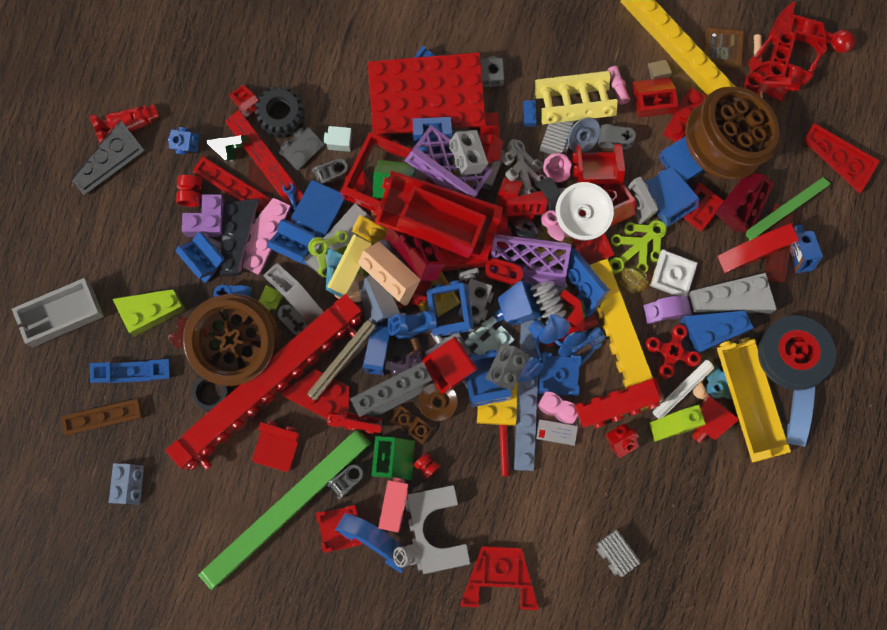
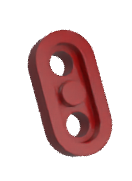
M491 259L486 263L485 272L491 279L515 285L523 278V270L516 264L500 259ZM497 267L498 272L494 273L491 269ZM515 273L517 277L511 278L510 274Z

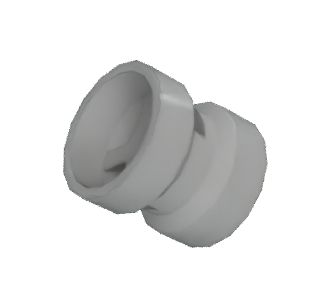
M414 544L398 547L393 553L394 562L398 567L418 564L421 560V551Z

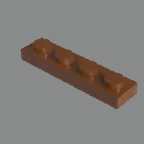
M133 399L61 416L64 436H69L143 417L139 399Z

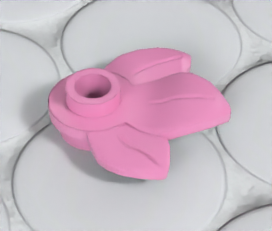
M549 210L543 214L541 221L548 228V233L551 237L558 241H563L564 236L571 237L559 226L555 211Z

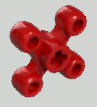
M678 324L673 327L670 343H662L656 337H650L645 342V349L648 352H659L665 359L664 364L658 370V374L662 379L667 380L673 377L676 361H684L690 367H695L701 362V355L698 352H687L681 345L682 340L688 333L684 325ZM677 330H681L682 335H679ZM650 342L655 343V347H651ZM672 348V350L675 349L677 353L671 355L669 351ZM691 356L696 359L695 362L691 360ZM664 369L669 371L668 375L664 373Z

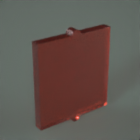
M249 160L248 185L263 194L278 193L255 161Z

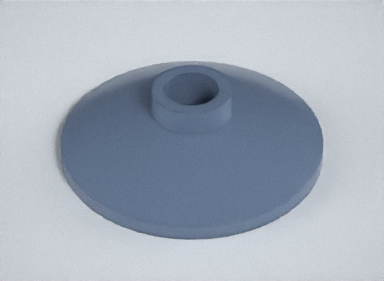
M586 117L573 125L568 135V145L572 151L576 152V145L581 146V153H585L593 148L599 139L600 126L598 122L593 118Z

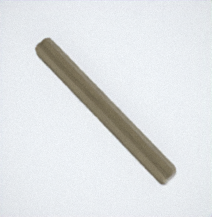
M367 320L309 390L308 396L313 400L319 398L374 331L376 326L371 321Z

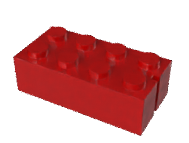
M413 185L396 229L469 259L486 216Z

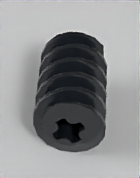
M527 218L518 219L512 236L536 239L539 231L537 224ZM519 244L516 246L520 251H523L527 248L523 244ZM512 249L507 251V255L510 258L516 255ZM531 251L525 254L528 259L531 256Z

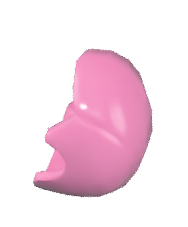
M560 152L552 153L545 159L543 171L554 182L562 183L570 178L572 164L566 155Z

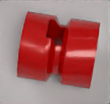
M193 175L178 176L177 188L179 191L176 192L175 203L185 207L200 206L201 194L199 191L202 190L203 179Z

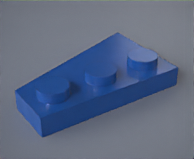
M571 249L567 275L570 282L575 284L579 292L577 297L580 301H583L586 307L584 312L589 317L593 315L610 290L576 249Z

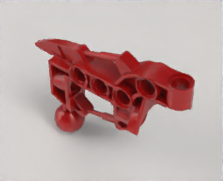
M792 2L776 19L764 45L760 47L755 56L751 57L749 61L750 72L742 88L751 90L759 96L760 91L782 102L787 90L797 91L800 89V86H805L810 82L818 61L827 50L826 43H830L834 51L846 53L854 47L855 36L848 30H839L836 33L825 31L823 22L794 15L795 2ZM796 40L814 46L818 54L808 71L788 64L794 41ZM771 41L774 47L770 61L762 63L759 58Z

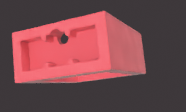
M393 478V481L388 480L379 529L400 533L405 500L409 485L405 484V480Z

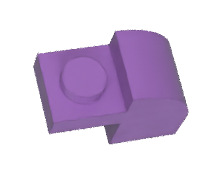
M688 296L662 298L656 302L644 305L647 324L667 319L675 320L692 315Z

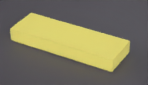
M353 234L327 287L343 295L347 294L360 268L358 264L363 251L371 246L370 242Z

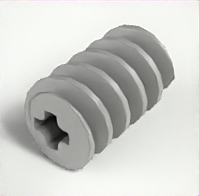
M553 281L536 284L530 289H537L533 297H540L536 304H543L539 308V311H546L542 318H550V314H556L561 317L566 314V310L562 309L564 304L559 302L561 297L555 295L558 290L552 288L555 285Z

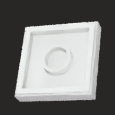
M661 250L650 286L675 296H688L698 263L666 250Z

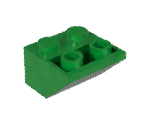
M375 436L372 477L412 480L415 441Z

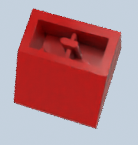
M670 77L634 81L632 83L638 118L675 114L678 108L676 88Z
M456 336L435 349L420 362L424 363L432 381L441 394L455 388L477 370V367Z

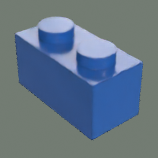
M535 100L523 102L524 127L536 126Z

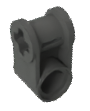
M604 124L600 126L598 145L603 148H614V144H622V150H628L633 146L636 135L634 130L629 127Z
M339 158L314 167L312 173L316 175L318 183L328 187L335 182L345 179V176L349 175L350 170L346 161ZM339 166L345 167L344 171L340 173L336 172V169Z
M351 465L341 474L334 477L327 486L335 491L338 495L337 498L340 500L363 480L364 470L360 466ZM357 468L360 476L358 479L353 480L350 477V472L352 469Z

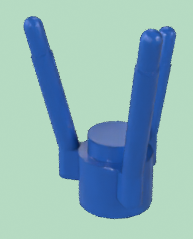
M598 327L593 330L590 328L583 332L586 335V341L572 349V352H576L587 344L591 347L594 346L581 360V365L602 346L601 342L606 340L603 332Z

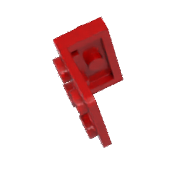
M266 421V424L260 422L258 430L261 433L252 458L253 462L288 472L291 468L301 435L296 433L297 429L288 426L282 429L277 427V423Z

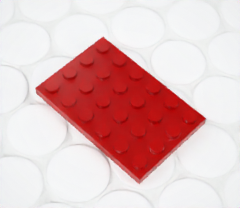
M480 52L368 62L373 134H381L383 136L412 134L414 118L451 117L452 130L486 126Z

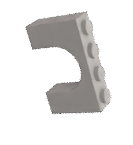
M454 485L407 495L408 499L405 500L406 511H411L412 519H408L410 531H415L416 536L412 541L421 551V560L417 564L418 570H422L423 574L470 564L466 544L440 549L430 545L423 534L424 521L431 512L458 505Z

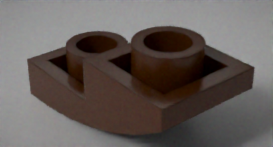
M401 405L398 406L389 419L390 423L421 444L424 443L433 430V427Z

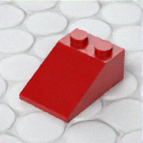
M595 184L605 190L613 203L614 215L610 226L636 215V200L624 184Z

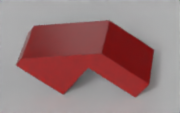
M564 290L560 295V300L573 309L567 321L576 331L583 332L585 325L581 301Z

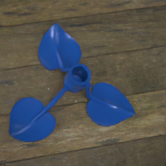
M550 314L546 326L540 320L531 323L528 330L534 337L532 341L535 345L537 358L531 357L526 361L517 382L530 381L536 378L542 371L544 364L541 362L542 357L538 342L550 344L554 341L561 346L558 354L562 357H570L578 352H572V349L586 341V335L581 331H575L569 334L564 342H560L558 339L563 338L570 330V323L565 318L556 314Z

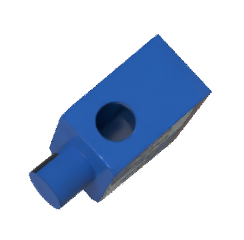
M796 225L793 228L799 241L789 246L795 273L813 271L823 257L818 241L813 231L805 232L804 225Z

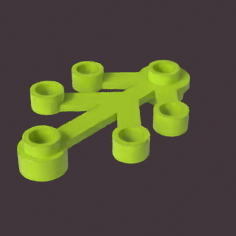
M654 220L649 225H638L632 222L625 225L624 231L628 235H632L634 232L647 233L642 238L622 237L618 234L612 236L610 243L614 247H618L621 244L633 245L620 258L616 257L610 260L609 264L613 274L620 273L624 268V264L638 251L639 264L636 267V271L641 275L645 274L648 271L647 243L652 239L653 251L650 254V259L653 262H658V259H655L653 254L657 253L660 256L661 238L667 232L666 225L660 220ZM627 226H632L633 231H628ZM655 227L660 229L659 233L654 232ZM618 238L620 243H614L613 239ZM617 264L619 269H613L612 265ZM643 265L645 267V271H641L639 269V266Z
M338 230L334 236L327 239L315 237L309 242L308 250L317 257L320 266L318 273L322 277H327V272L323 274L322 271L327 268L325 255L328 256L329 246L337 242H345L348 239V234L345 231ZM343 233V238L339 239V235ZM319 243V248L315 249L316 244ZM348 244L336 248L334 251L343 255ZM362 267L358 272L364 277L370 275L366 270L362 271Z

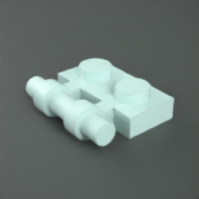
M492 316L487 321H483L481 323L482 326L478 330L471 332L468 335L469 338L464 342L468 347L475 343L478 347L473 353L483 355L489 350H496L498 352L502 344L510 345L514 339L502 326L495 331L492 326L497 320ZM488 332L490 336L482 342L480 337Z

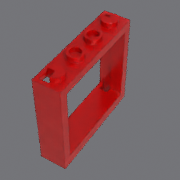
M369 132L340 194L343 199L374 212L376 203L380 204L381 201L353 190L373 147H378L404 159L408 157L413 147L406 148L396 140L390 141L381 134L377 135ZM426 178L425 182L433 183L429 178Z

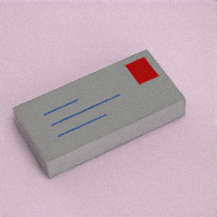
M539 420L536 439L575 446L578 426Z

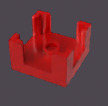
M356 505L316 513L323 541L321 543L323 553L364 545L356 538L351 541L335 530L345 513L359 518Z

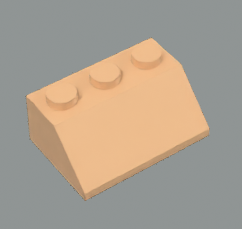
M377 242L363 251L358 262L364 270L404 306L408 305L421 279L384 245Z

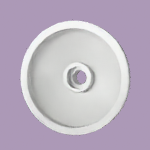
M588 182L576 183L566 188L557 200L555 211L561 229L567 235L578 240H592L601 236L611 225L614 215L613 203L609 195L601 187ZM579 211H584L585 217H581Z

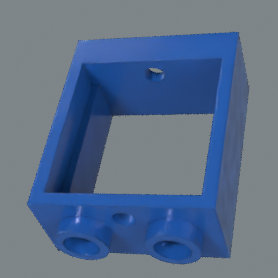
M460 280L452 281L448 286L436 284L432 286V289L426 290L429 311L434 310L437 323L436 328L432 330L433 336L441 337L475 330L467 284L462 283ZM459 290L464 322L439 326L435 295Z

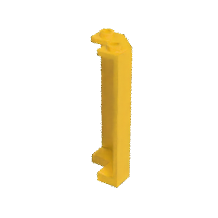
M748 337L739 340V344H732L731 341L721 343L717 351L751 461L756 462L791 452L766 374L759 362L756 340H751Z

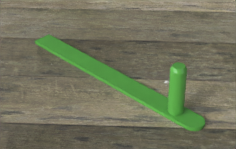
M822 177L751 227L746 232V236L750 238L749 241L759 237L761 233L824 190L830 183Z

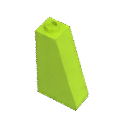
M699 405L677 411L649 423L654 442L686 433L705 425Z

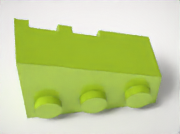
M173 289L113 299L128 332L134 337L186 311L178 293Z

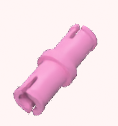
M618 66L610 67L607 71L610 73L611 88L616 93L618 103L621 105L630 101L625 88L626 82L622 80Z

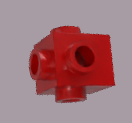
M626 423L605 434L611 449L619 458L639 448L637 441L639 436L634 428L630 429Z

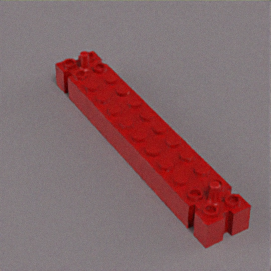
M345 293L330 309L322 313L277 352L257 377L239 385L186 431L179 440L171 444L165 450L181 469L194 470L200 464L205 470L210 469L212 464L206 457L214 453L215 447L219 443H225L231 437L229 434L234 430H240L246 424L245 420L249 417H255L260 412L259 408L261 406L270 404L275 399L274 395L277 392L286 390L290 386L289 382L292 379L301 377L304 374L303 370L308 365L311 367L317 363L318 357L323 352L325 354L334 347L332 344L337 340H343L348 333L352 338L357 333L355 328L362 323L361 319L363 318L358 306Z

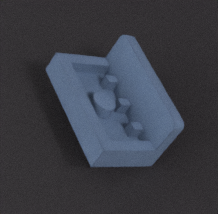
M113 463L109 503L140 504L144 466Z

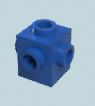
M178 127V130H171L168 137L169 148L176 149L175 153L187 155V151L198 153L200 134L192 133L190 128Z

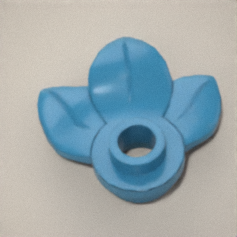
M714 364V369L706 375L709 382L706 387L707 393L714 399L722 397L732 399L724 371L722 372Z

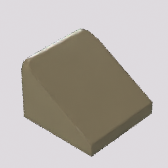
M666 60L648 63L651 80L669 78L672 72Z

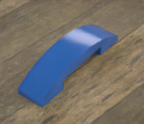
M169 359L127 363H90V383H130L170 379Z
M347 513L343 515L335 529L351 541L356 538L386 558L384 563L400 573L403 572L405 567H398L393 559L394 550L402 547L395 539L361 518Z

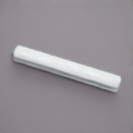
M705 360L660 404L661 406L653 410V414L658 419L664 417L714 369L713 364Z

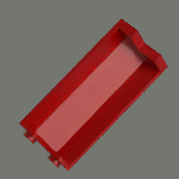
M392 170L389 178H384L382 188L385 191L381 203H376L373 215H376L374 224L408 234L396 229V226L414 185L486 216L471 255L484 260L487 259L492 248L494 234L501 220L503 207Z

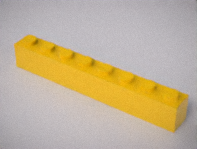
M655 0L620 1L707 96L718 88L735 87Z
M608 259L589 265L610 290L596 309L598 318L603 320L604 326L602 327L605 336L610 338L611 344H609L612 354H616L618 360L616 366L619 373L622 372L625 378L623 380L625 389L652 379L653 377ZM649 407L642 408L641 410L649 409Z

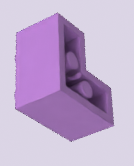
M202 195V213H182V233L186 237H195L201 231L205 236L222 237L223 206L225 203L222 195Z

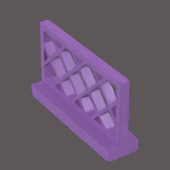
M430 125L405 159V162L438 186L475 198L492 170L486 166L483 170L484 176L472 174V177H465L464 175L456 177L453 175L451 170H458L459 172V169L456 165H449L447 158H454L453 153H446L444 146H449L451 139ZM432 133L436 136L438 142H430L428 134ZM432 146H439L441 154H433ZM427 147L429 154H425L418 148ZM435 158H443L444 166L438 164ZM466 181H474L475 190L468 186Z
M494 234L491 259L501 255L506 262L520 266L523 270L521 281L526 283L539 284L545 281H553L555 283L554 286L565 287L571 244ZM497 241L505 242L508 246L501 249L497 245ZM519 244H523L527 248L523 251H520L516 246ZM544 247L546 251L539 254L535 248ZM510 249L516 253L511 258L505 253ZM562 249L566 250V253L559 257L554 251ZM530 251L536 256L531 260L525 256ZM551 254L555 259L548 263L544 257ZM521 258L525 263L520 264L514 261ZM540 260L544 266H535L533 263ZM559 263L563 269L553 268L552 266ZM493 267L491 271L496 273L498 272V268ZM511 273L510 277L516 278L517 275L515 273Z

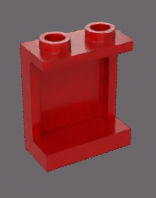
M614 144L613 152L581 153V146L576 145V152L572 153V163H576L574 165V177H577L578 183H624L625 165L622 144Z

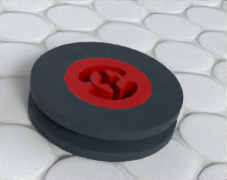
M792 315L775 321L763 334L758 346V358L765 374L777 385L790 390H807L818 385L830 374L836 361V347L831 335L820 323L808 317ZM795 342L786 352V344ZM808 354V362L800 364L799 362Z

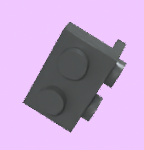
M308 127L297 129L293 134L294 137L290 141H285L278 152L296 170H299L324 145Z

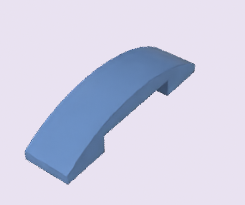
M815 387L807 390H794L790 424H787L786 431L787 444L806 446L813 414Z

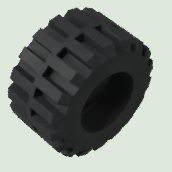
M277 86L275 90L271 87L269 92L265 90L263 92L264 96H259V103L255 105V114L261 128L268 135L271 136L273 134L275 138H279V135H282V138H287V134L292 136L294 134L293 131L299 129V125L303 124L304 109L299 96L293 90L290 92V89L287 87L284 90L281 86ZM284 105L290 108L289 114L283 119L276 120L270 117L272 109L276 106Z

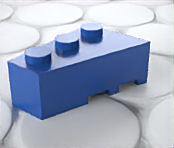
M745 311L684 316L680 320L681 324L688 330L687 336L694 351L699 354L753 329Z

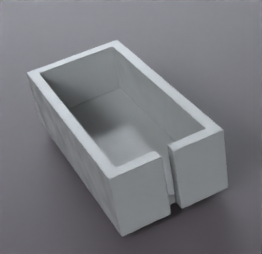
M85 278L12 308L16 322L21 326L19 329L26 345L31 347L40 345L104 317L92 285Z

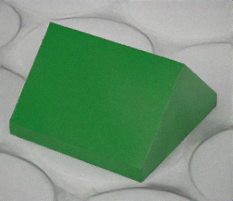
M378 160L374 170L373 198L382 199L385 191L382 188L384 178H389L391 170L415 178L416 169L408 163Z

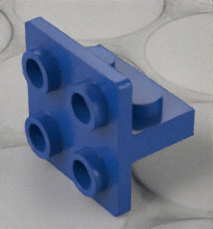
M281 219L278 230L269 240L267 247L306 265L304 259L310 254L308 245L316 235L285 219Z
M202 231L198 232L191 242L182 244L175 250L198 279H201L204 283L209 282L224 261V257Z

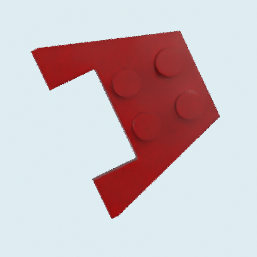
M481 547L460 607H478L479 586L521 588L520 610H538L522 548Z

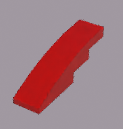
M790 223L747 241L717 257L724 274L757 262L761 258L776 253L782 248L798 243L799 240Z

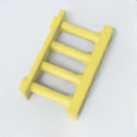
M609 71L535 80L536 99L544 98L546 107L542 108V124L575 121L586 117L616 116L618 101L617 99L609 100L606 91L610 89ZM599 91L601 101L590 102L588 92ZM580 93L583 103L572 104L570 95ZM562 96L564 105L553 107L551 97Z

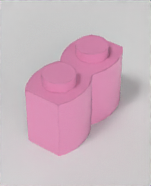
M545 392L538 404V408L543 413L555 415L564 424L572 425L578 416L575 404L563 401L552 392Z

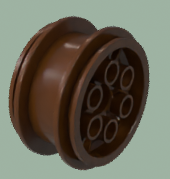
M722 87L712 91L703 103L690 113L685 128L686 144L693 159L706 172L722 179L738 180L750 176L757 170L759 165L767 162L775 154L779 143V124L772 108L758 94L742 87Z
M243 294L220 295L200 304L190 315L183 335L184 351L192 368L204 379L224 386L244 384L257 377L276 354L279 343L278 328L270 311L258 300ZM227 309L229 320L223 317L220 310ZM235 314H239L242 317L241 324L234 322ZM251 316L254 321L247 326L245 323L247 318ZM217 320L222 321L224 324V328L221 331L215 327ZM250 327H254L257 330L255 337L249 336L248 329ZM206 329L214 332L213 336H202L203 330ZM236 334V335L234 336L235 338L233 339L234 342H232V343H230V344L227 345V343H228V341H229V338H228L227 336L230 337V336ZM213 339L219 341V349H214L212 347L211 343ZM252 340L261 341V347L253 344ZM246 346H250L253 349L252 356L245 354L244 348ZM228 352L234 354L235 360L233 362H229L226 359ZM217 353L222 354L216 364L211 360ZM239 357H242L247 367L240 369Z

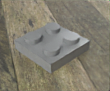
M640 176L634 179L627 187L636 200V215L634 216L639 225L646 223L658 211L655 199L651 197L646 182Z

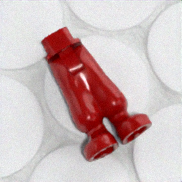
M154 104L148 107L143 105V107L139 106L107 114L104 120L96 114L90 115V120L96 131L99 143L104 140L119 120L132 132L151 124L152 120L159 118Z

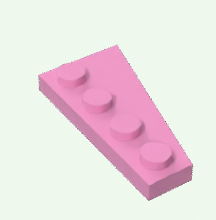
M273 198L258 216L255 224H252L250 231L251 239L245 249L247 253L243 268L258 275L261 274L272 249L267 247L268 242L277 232L280 220H286L291 209L290 205Z

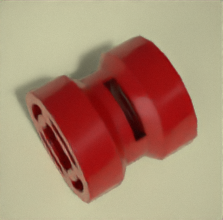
M428 452L422 455L413 465L416 469L423 472V476L426 479L440 467L437 462L431 459V455Z

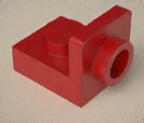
M420 281L409 302L415 305H424L427 300L426 290L431 288L432 282Z

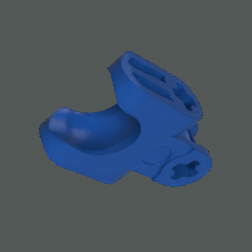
M434 310L414 315L398 313L388 320V331L391 336H395V341L412 339L417 334L429 332L437 326Z

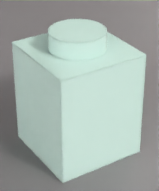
M329 126L328 132L324 134V143L327 144L328 150L351 151V128Z

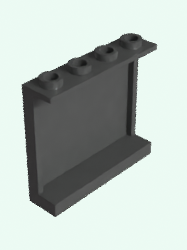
M422 362L350 399L359 417L362 415L378 417L419 396L432 379Z

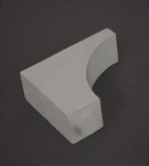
M278 263L263 275L309 325L324 313L300 283Z

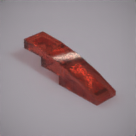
M774 204L773 212L783 205ZM793 212L771 226L770 231L790 223L793 224ZM790 246L766 256L767 280L785 282Z

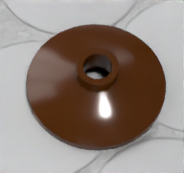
M434 383L426 386L419 396V408L422 414L432 421H444L450 418L457 408V396L454 390L451 389L441 394ZM436 399H440L442 401V404L440 406H436L434 404V401Z

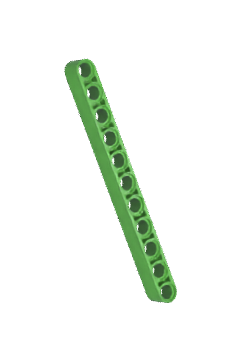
M360 429L355 430L202 570L198 576L210 590L216 588L325 488L334 477L340 474L363 453L372 442Z

